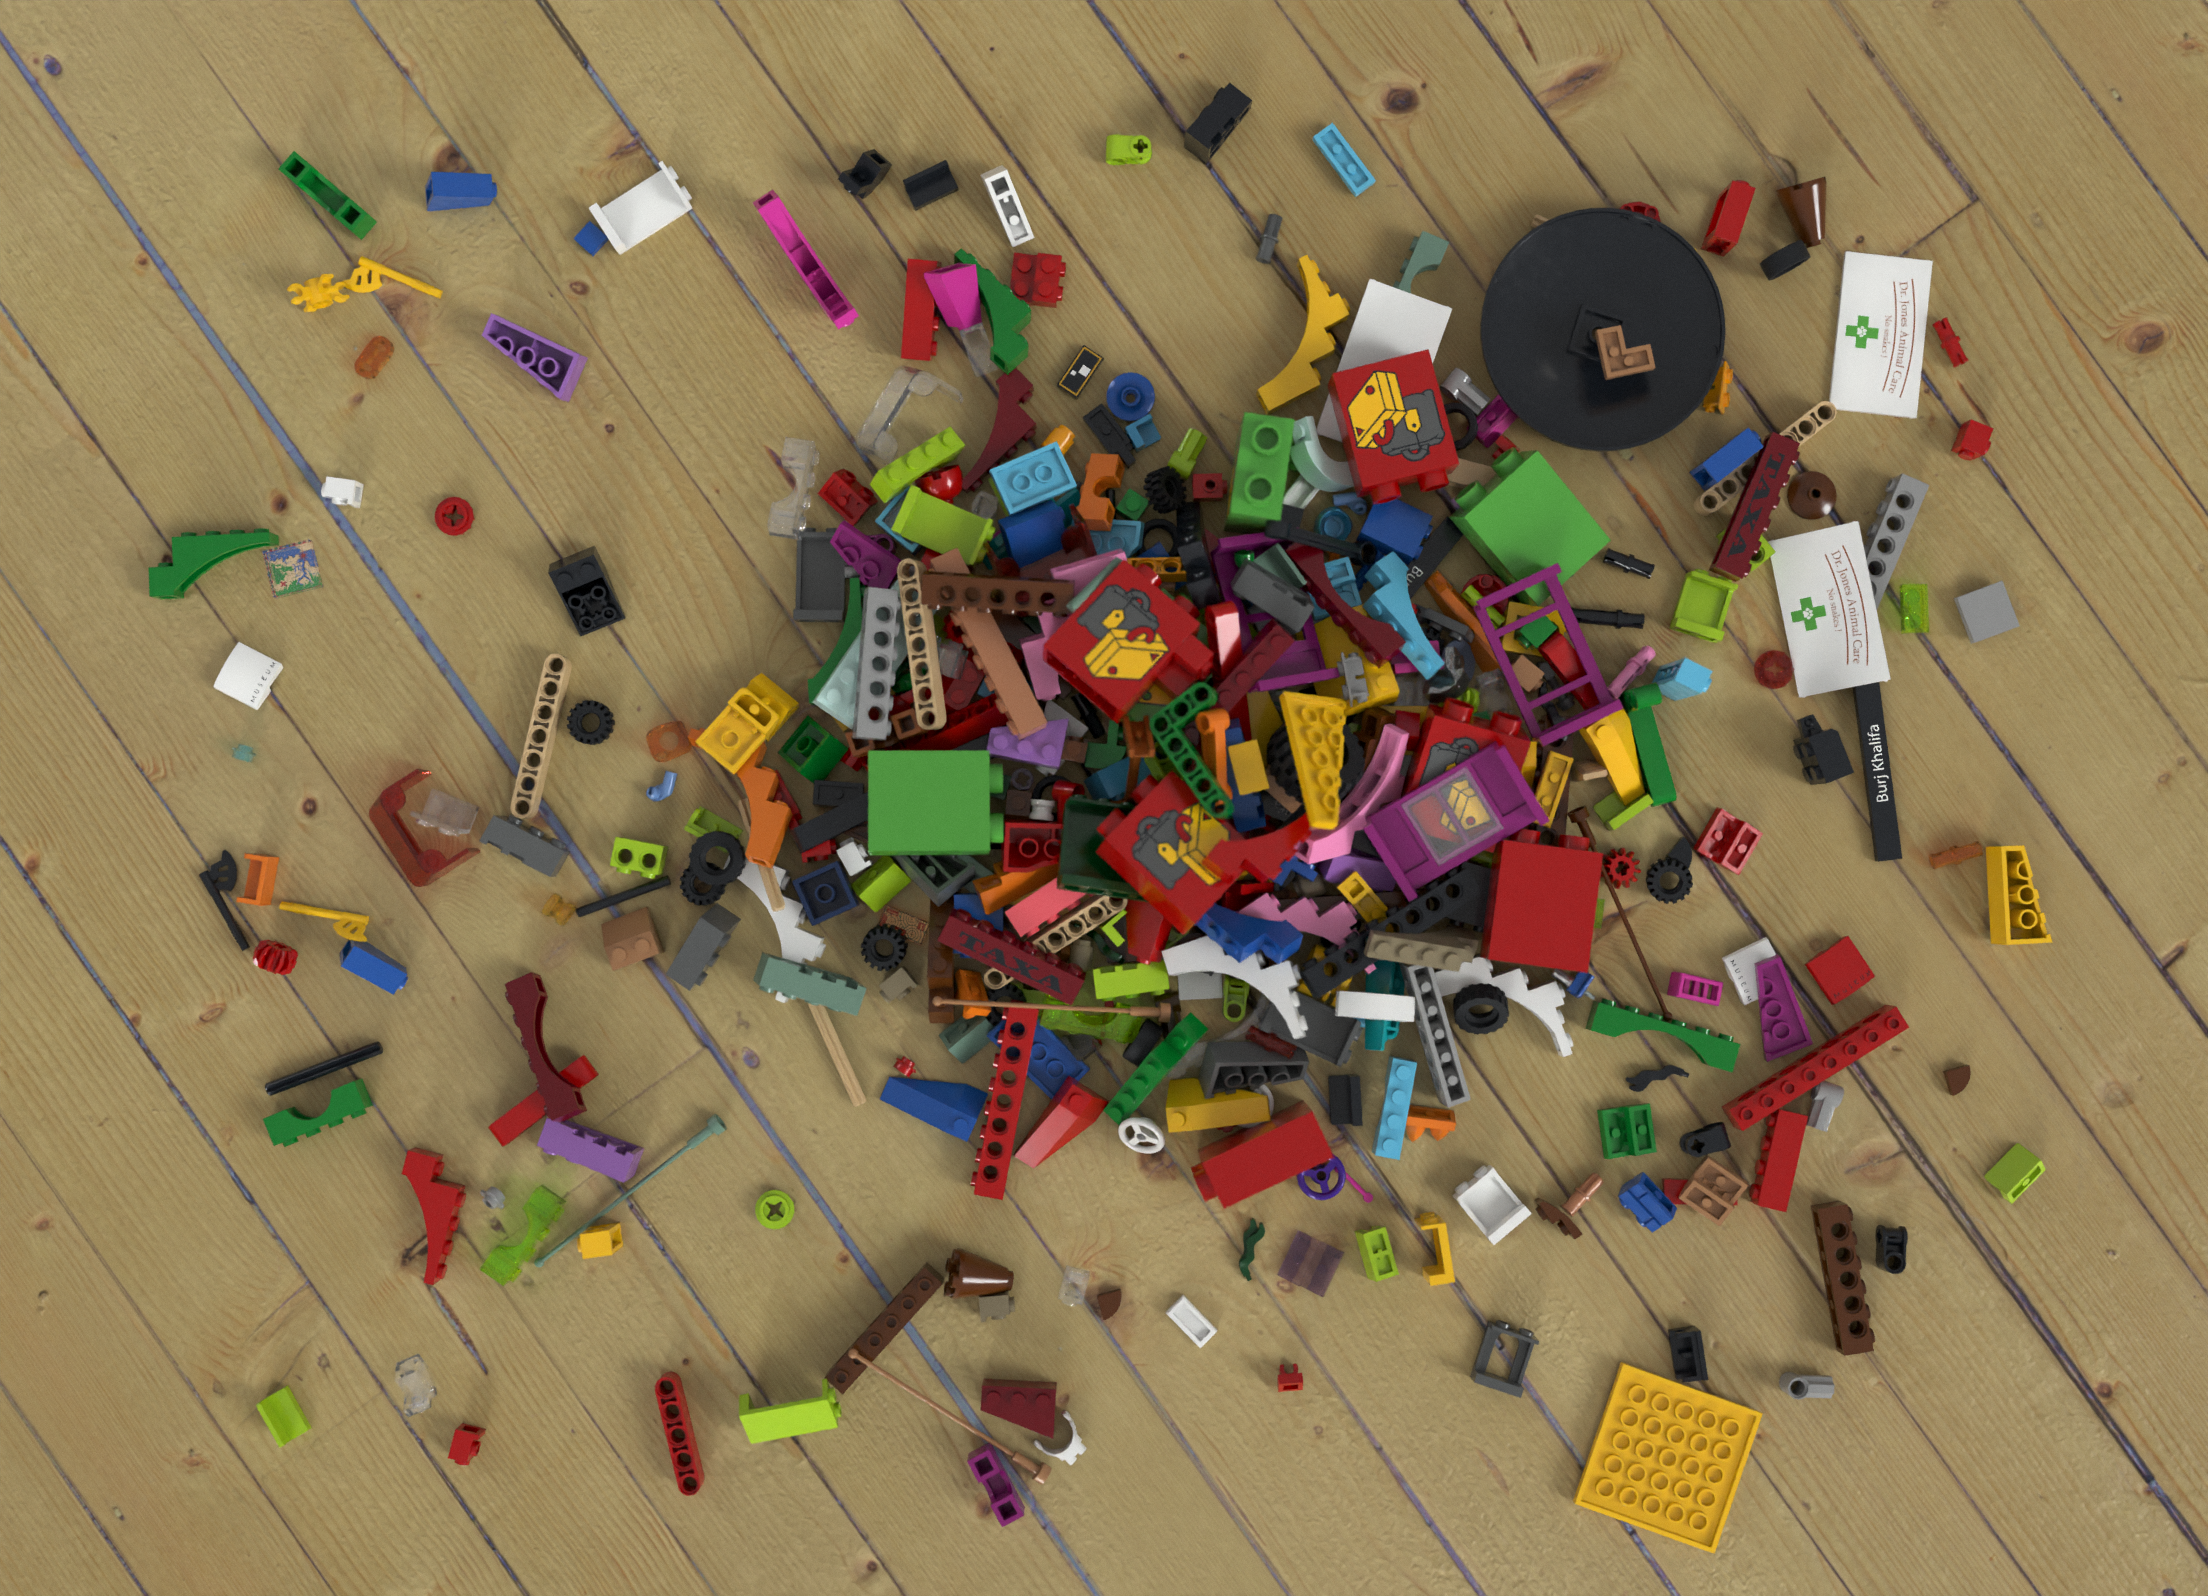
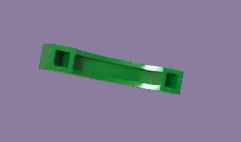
M1602 998L1601 1003L1593 1001L1585 1029L1611 1037H1617L1637 1030L1665 1032L1684 1042L1703 1064L1733 1072L1741 1045L1733 1042L1734 1037L1719 1033L1718 1037L1709 1035L1710 1030L1698 1026L1695 1027L1694 1031L1686 1028L1687 1023L1672 1019L1671 1023L1662 1021L1663 1016L1649 1012L1647 1017L1639 1014L1640 1009L1625 1005L1624 1009L1615 1007L1616 1002Z

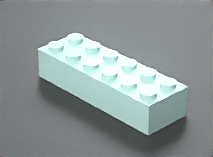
M897 579L889 589L898 590V597H900ZM914 591L912 594V598L914 601H916L918 599L919 593L917 591ZM902 605L900 612H896V622H899V633L897 637H894V646L897 647L896 661H892V671L895 672L908 654ZM877 609V618L880 621H886L887 613L883 609ZM932 609L933 615L935 614L937 609ZM920 614L917 615L915 620L917 626L922 622ZM861 631L812 702L852 730ZM875 634V643L879 646H884V636ZM874 658L872 666L875 670L882 671L883 662L878 658ZM872 683L870 691L873 695L879 696L881 694V687L877 683Z

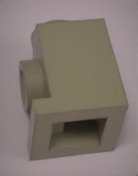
M903 966L879 985L882 989L879 993L887 1003H890L896 997L900 1001L911 992L908 989L909 986L914 989L919 984Z
M1005 1290L1004 1293L979 1296L981 1322H986L987 1317L990 1316L992 1320L1004 1319L1006 1315H1010V1312H1015V1299L1010 1297L1009 1291Z

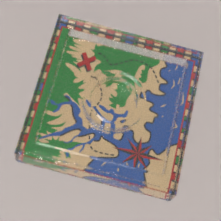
M308 539L262 551L273 598L278 599L323 587L312 540Z

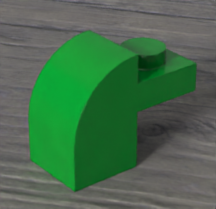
M1109 720L1107 744L1087 742L1085 767L1104 769L1124 758L1127 746L1118 745L1119 741H1123L1124 729L1123 726H1120L1121 722L1117 724L1113 720Z

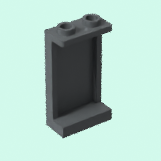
M802 528V532H795V537L797 538L796 609H793V619L796 622L845 623L846 562L830 543L837 528H826V532H816V528Z
M1296 991L1300 1001V1006L1297 1009L1300 1016L1304 1015L1308 1030H1305L1306 1037L1294 1039L1282 1014L1273 1002H1269L1258 1025L1260 1030L1283 1039L1338 1067H1341L1342 1063L1346 1064L1352 1053V1050L1349 1048L1353 1040L1357 1042L1363 1028L1360 1027V1021L1351 1017L1335 1016V1009Z

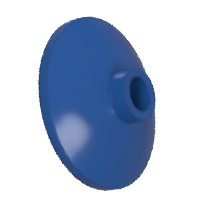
M1129 372L1117 376L1110 383L1106 399L1110 411L1116 417L1125 421H1137L1146 416L1153 408L1155 392L1147 378L1138 373ZM1128 395H1133L1135 397V401L1129 403L1127 402L1126 397Z

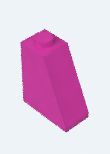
M956 263L924 273V278L947 326L957 327L958 331H969L973 329L974 325L982 323L976 264Z

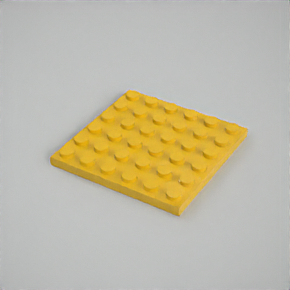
M1621 1362L1573 1502L1576 1505L1715 1554L1763 1413Z

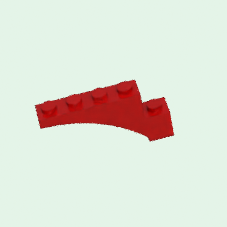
M1305 813L1288 826L1268 835L1238 841H1225L1222 838L1201 864L1223 882L1229 877L1235 879L1243 868L1261 883L1266 882L1269 878L1274 880L1282 871L1279 865L1284 859L1289 862L1298 851L1294 848L1299 841L1304 843L1313 833L1310 830L1308 814Z
M415 1147L407 1151L401 1174L406 1175L410 1181L424 1215L428 1253L423 1283L434 1285L445 1277L447 1271L445 1261L447 1255L449 1256L453 1249L454 1241H451L453 1231L457 1230L460 1223V1217H457L459 1208L463 1207L466 1200V1193H464L465 1185L438 1179L437 1177L441 1176L444 1169V1162H442L443 1154Z

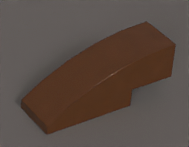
M1381 707L1366 708L1361 731H1353V735H1356L1359 739V746H1362L1364 751L1362 756L1365 758L1364 773L1378 747L1384 725H1394L1397 715Z

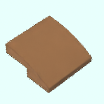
M1706 1155L1690 1176L1678 1197L1720 1226L1735 1208L1734 1203L1749 1185L1740 1176L1709 1155Z

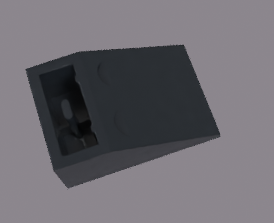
M595 546L550 563L548 574L580 637L626 618L606 567Z

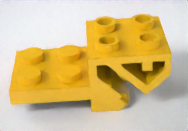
M760 673L751 679L747 687H742L727 702L728 706L695 742L734 775L764 740L767 743L800 707L799 703L767 676Z

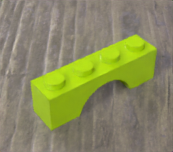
M950 426L877 471L870 486L881 500L887 503L904 492L909 485L926 472L934 468L941 469L955 460L965 447V444Z

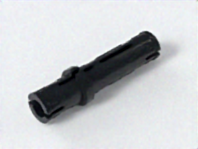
M1571 607L1578 623L1614 626L1615 629H1621V627L1643 629L1644 613H1626L1619 609L1615 612Z

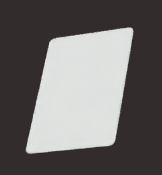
M1190 972L1178 975L1179 999L1222 998V973L1215 972L1212 976L1203 972Z

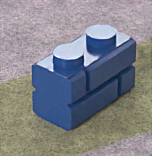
M1643 1171L1623 1184L1618 1194L1622 1206L1630 1209L1636 1215L1638 1223L1642 1227H1647L1652 1233L1671 1221L1677 1210V1207Z

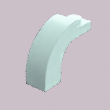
M1306 416L1295 421L1293 429L1295 445L1291 447L1290 455L1300 474L1311 485L1327 492L1343 491L1353 487L1354 484L1348 461H1334L1323 451L1318 439L1313 416Z

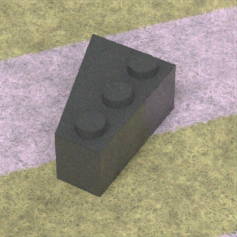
M1245 558L1230 582L1234 595L1242 600L1248 599L1259 610L1268 612L1298 633L1315 608L1308 593Z
M512 814L509 817L493 815L479 842L485 845L490 843L501 849V853L507 856L510 854L521 860L523 864L549 877H556L570 853L569 850L564 848L565 843L556 838H552V840L545 838L542 830L531 826L530 829L522 825V819Z

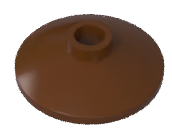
M1809 471L1798 475L1791 482L1787 492V499L1790 508L1796 515L1804 519L1815 520L1826 516L1833 509L1836 502V489L1833 482L1826 475L1820 472ZM1812 490L1818 492L1817 498L1812 497Z

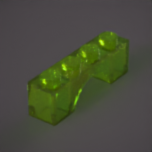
M1044 993L1041 1003L1069 1005ZM1117 1002L1112 1008H1130V1006L1134 1005ZM1040 1009L1039 1025L1046 1029L1065 1030L1074 1035L1087 1034L1096 1039L1108 1038L1122 1044L1134 1041L1142 1021V1016H1130L1129 1013L1105 1012L1100 1015H1087L1073 1010Z
M544 1185L537 1187L522 1208L528 1219V1232L524 1241L516 1246H497L485 1260L480 1270L502 1286H505L510 1281L514 1283L523 1271L520 1269L524 1261L528 1263L536 1253L535 1245L538 1241L543 1242L550 1233L549 1225L552 1221L557 1222L563 1215L565 1210L562 1207L566 1201Z

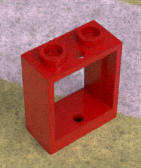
M1732 180L1719 194L1701 250L1724 257L1738 243L1756 188L1749 186V183L1746 181Z

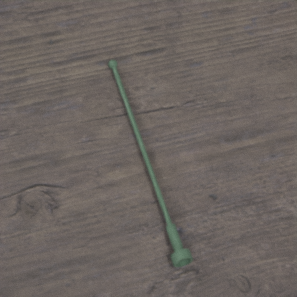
M717 1114L712 1115L707 1119L708 1126L688 1140L685 1147L542 1258H537L534 1261L535 1266L538 1268L542 1267L547 1259L690 1148L693 1150L713 1133L720 1135L727 1127L723 1120Z

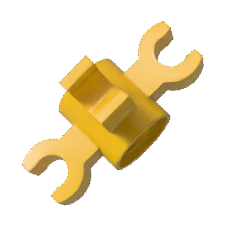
M322 274L320 277L309 279L304 282L305 287L301 284L293 283L287 288V291H294L298 294V296L291 300L292 304L298 305L306 300L304 312H315L317 309L326 308L333 304V300L343 303L350 297L339 292V290L346 286L344 282H337L331 286L333 274Z

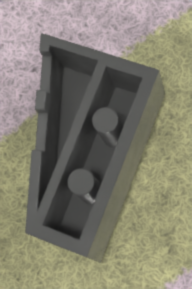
M890 855L938 907L975 878V865L970 862L966 863L955 857V855Z
M718 903L699 918L665 975L689 991L696 985L701 986L708 976L706 971L717 962L720 957L718 953L728 944L732 937L731 934L741 919Z

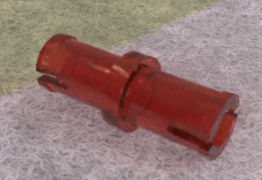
M1254 1025L1249 1027L1247 1032L1250 1034H1246V1040L1263 1046L1264 1050L1268 1052L1274 1051L1287 1057V1059H1292L1295 1054L1292 1051H1296L1297 1045L1278 1038V1034L1273 1032L1271 1034L1256 1028Z

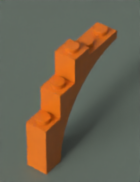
M691 728L688 738L693 746L700 748L695 741L706 729L700 728L696 730ZM763 742L735 774L746 790L751 811V832L745 855L749 862L772 869L793 815L786 803L778 800L772 802L780 781L773 769L768 767H761L760 769L767 750L766 744Z

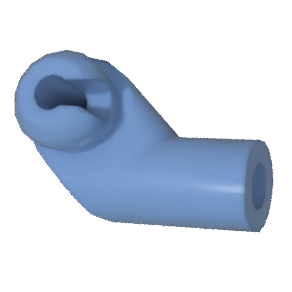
M1355 492L1332 495L1334 507L1347 505L1358 515H1362L1367 511L1366 501L1362 497L1357 498Z
M665 771L663 783L655 787H649L646 791L647 797L652 801H661L671 796L677 773Z

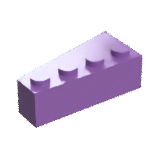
M491 313L482 336L516 362L523 370L532 375L539 383L548 388L556 397L569 402L588 357Z
M548 1117L537 1144L547 1154H558L565 1157L569 1162L581 1164L623 1183L635 1176L644 1151L643 1147L569 1120L555 1122L551 1121Z

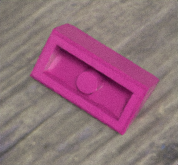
M1500 395L1476 418L1478 431L1475 438L1486 448H1489L1518 418L1504 403Z

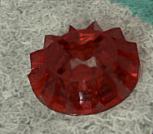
M1776 650L1761 654L1754 666L1756 679L1762 686L1769 689H1778L1786 686L1792 679L1794 671L1792 659L1785 652ZM1774 662L1776 667L1783 668L1782 671L1776 673V677L1773 672L1765 670L1772 667Z

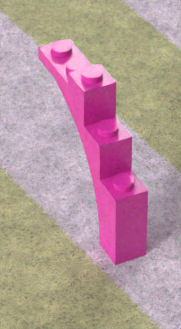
M772 189L754 201L753 205L827 317L832 320L838 330L851 325L854 319L859 316L830 276L779 196Z

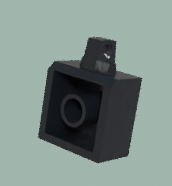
M1814 714L1797 720L1801 737L1793 740L1795 744L1793 750L1796 757L1801 759L1804 767L1802 769L1803 776L1807 782H1810V785L1826 784L1854 773L1838 731L1832 728L1822 730Z

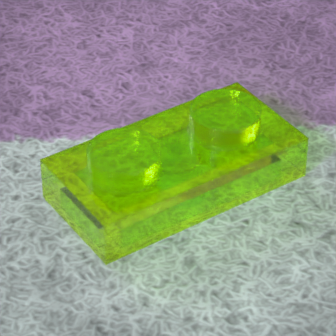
M1927 584L1900 585L1901 634L1929 632Z

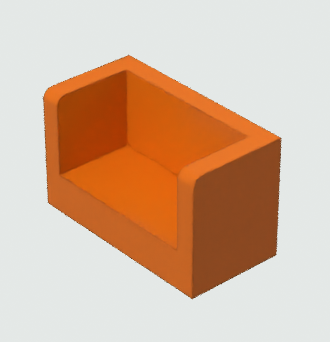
M245 853L244 858L250 859L244 897H237L236 902L258 906L271 905L279 857Z

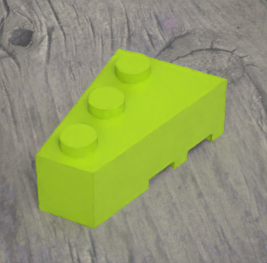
M1161 959V962H1151L1150 965L1133 962L1093 967L1096 999H1102V1001L1116 1000V996L1126 995V999L1141 997L1140 993L1150 992V996L1165 994L1166 989H1170L1164 959Z

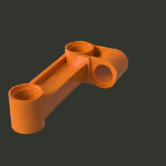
M1223 708L1199 712L1196 716V726L1201 733L1202 759L1232 800V789L1227 783L1225 730L1229 727L1230 723L1229 715ZM1209 780L1204 781L1201 785L1203 793L1208 792L1211 787ZM1223 800L1218 801L1215 806L1223 805L1225 803Z

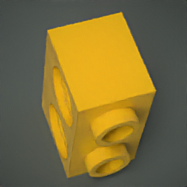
M620 1222L590 1226L579 1234L580 1238L577 1239V1248L579 1253H582L583 1259L613 1255L623 1247Z

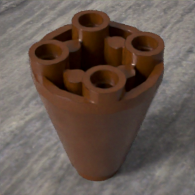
M953 1249L952 1256L947 1258L945 1272L949 1273V1278L944 1286V1296L958 1299L1004 1293L1005 1290L1011 1291L1014 1273L1002 1265L964 1249Z

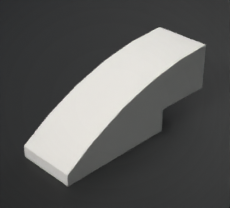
M1336 991L1335 1016L1414 1022L1415 997Z

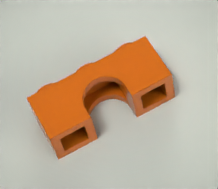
M1091 453L1090 461L1085 466L1086 478L1080 488L1081 499L1079 506L1075 509V519L1083 530L1111 531L1115 508L1109 498H1101L1100 496L1106 489L1121 488L1125 465L1117 454Z

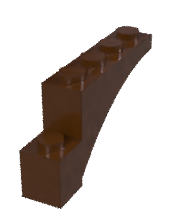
M954 895L939 907L930 899L927 963L929 987L928 1015L930 1023H955V1004H941L940 1006L933 1004V998L936 996H940L942 999H955L954 949L937 941L952 908H954Z

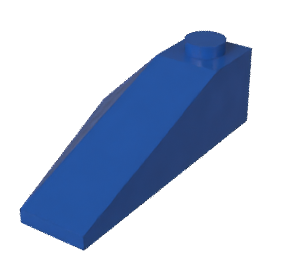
M889 1077L880 1100L967 1142L989 1093L965 1083Z

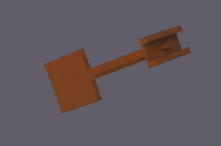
M1123 716L1122 724L1130 760L1124 800L1111 801V803L1131 802L1137 807L1139 804L1130 797V794L1137 787L1141 757H1154L1155 747L1148 716H1143V721H1129V716Z

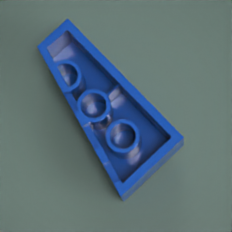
M1239 717L1231 719L1229 727L1225 730L1227 783L1232 789L1231 801L1234 805L1232 815L1236 830L1240 833L1266 826V818L1260 791L1245 795L1239 794L1228 747L1246 741Z

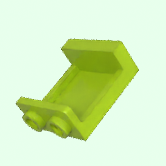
M1695 569L1686 573L1669 629L1713 643L1722 641L1725 631H1722L1732 594L1737 590L1738 585L1723 576H1718V578L1709 576V572L1702 569Z

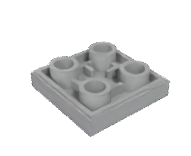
M2003 581L1954 598L1971 644L2020 626Z

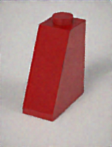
M1127 899L1125 910L1127 912L1128 953L1137 956L1136 961L1150 965L1151 962H1161L1163 956L1161 951L1165 950L1172 924L1149 902Z

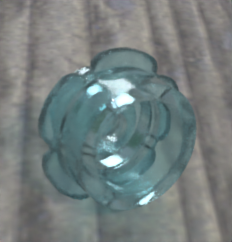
M238 744L237 748L233 747L231 749L234 750L232 758L252 763L253 757H256V754L253 753V748L246 745Z

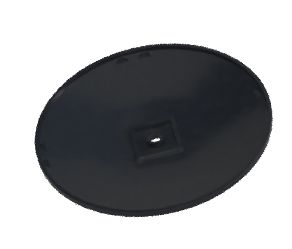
M1589 208L1562 214L1544 222L1521 238L1501 261L1490 281L1485 294L1480 321V340L1487 372L1495 389L1509 409L1524 424L1551 441L1571 448L1596 452L1619 451L1647 444L1672 431L1686 420L1703 401L1715 381L1722 361L1726 335L1725 314L1718 286L1711 271L1697 251L1681 235L1665 224L1637 212L1615 208ZM1621 325L1626 349L1650 344L1656 368L1646 372L1605 380L1597 341L1592 337V330Z

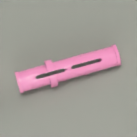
M1643 646L1635 657H1631L1626 662V667L1607 687L1613 700L1618 699L1634 679L1645 671L1647 664L1656 655L1652 647Z

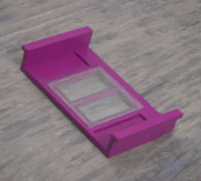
M1495 741L1403 797L1394 800L1365 817L1367 825L1363 829L1410 902L1418 897L1416 889L1530 823L1538 820L1542 826L1550 820L1505 746L1499 747Z

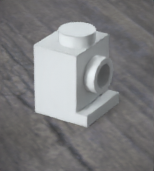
M326 476V482L323 483L321 488L322 497L332 499L331 503L343 506L348 504L355 508H360L363 484L356 480Z
M853 837L841 842V848L836 850L850 876H854L874 864L872 860L867 861L865 859L868 856L867 851L862 843L858 845Z

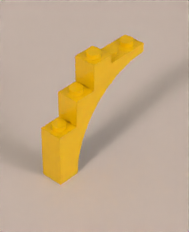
M1308 255L1299 258L1296 265L1304 283L1307 299V322L1304 336L1289 364L1273 380L1257 389L1256 396L1266 415H1270L1319 389V381L1322 380L1317 368H1312L1311 366L1333 355L1336 342L1330 332L1326 333V331L1345 322L1350 315V306L1345 298L1341 299L1339 293L1329 297L1331 294L1330 289L1325 281L1321 282L1318 276L1319 268L1314 260L1310 261Z

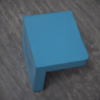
M1151 414L1125 427V433L1136 453L1161 439Z

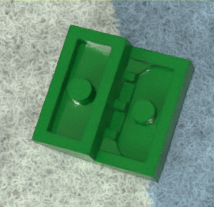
M1650 1103L1597 1110L1604 1159H1614L1629 1155L1639 1156L1657 1152Z

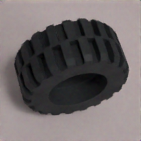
M1284 722L1270 737V741L1267 744V764L1270 765L1269 771L1271 776L1276 778V784L1286 790L1284 793L1289 797H1295L1299 803H1305ZM1347 724L1343 726L1342 731L1344 749L1342 768L1339 770L1341 786L1338 788V798L1340 800L1359 782L1365 767V758L1362 757L1364 755L1363 748L1359 746V739L1350 732L1351 728Z

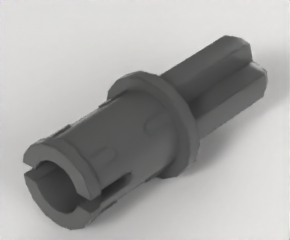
M1277 214L1269 215L1264 234L1260 235L1262 241L1256 260L1264 264L1271 263L1275 244L1279 242L1277 237L1282 217Z

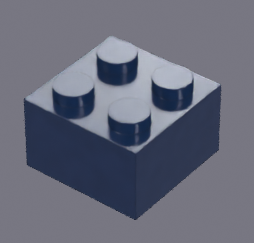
M835 861L792 881L812 926L860 906L841 861Z

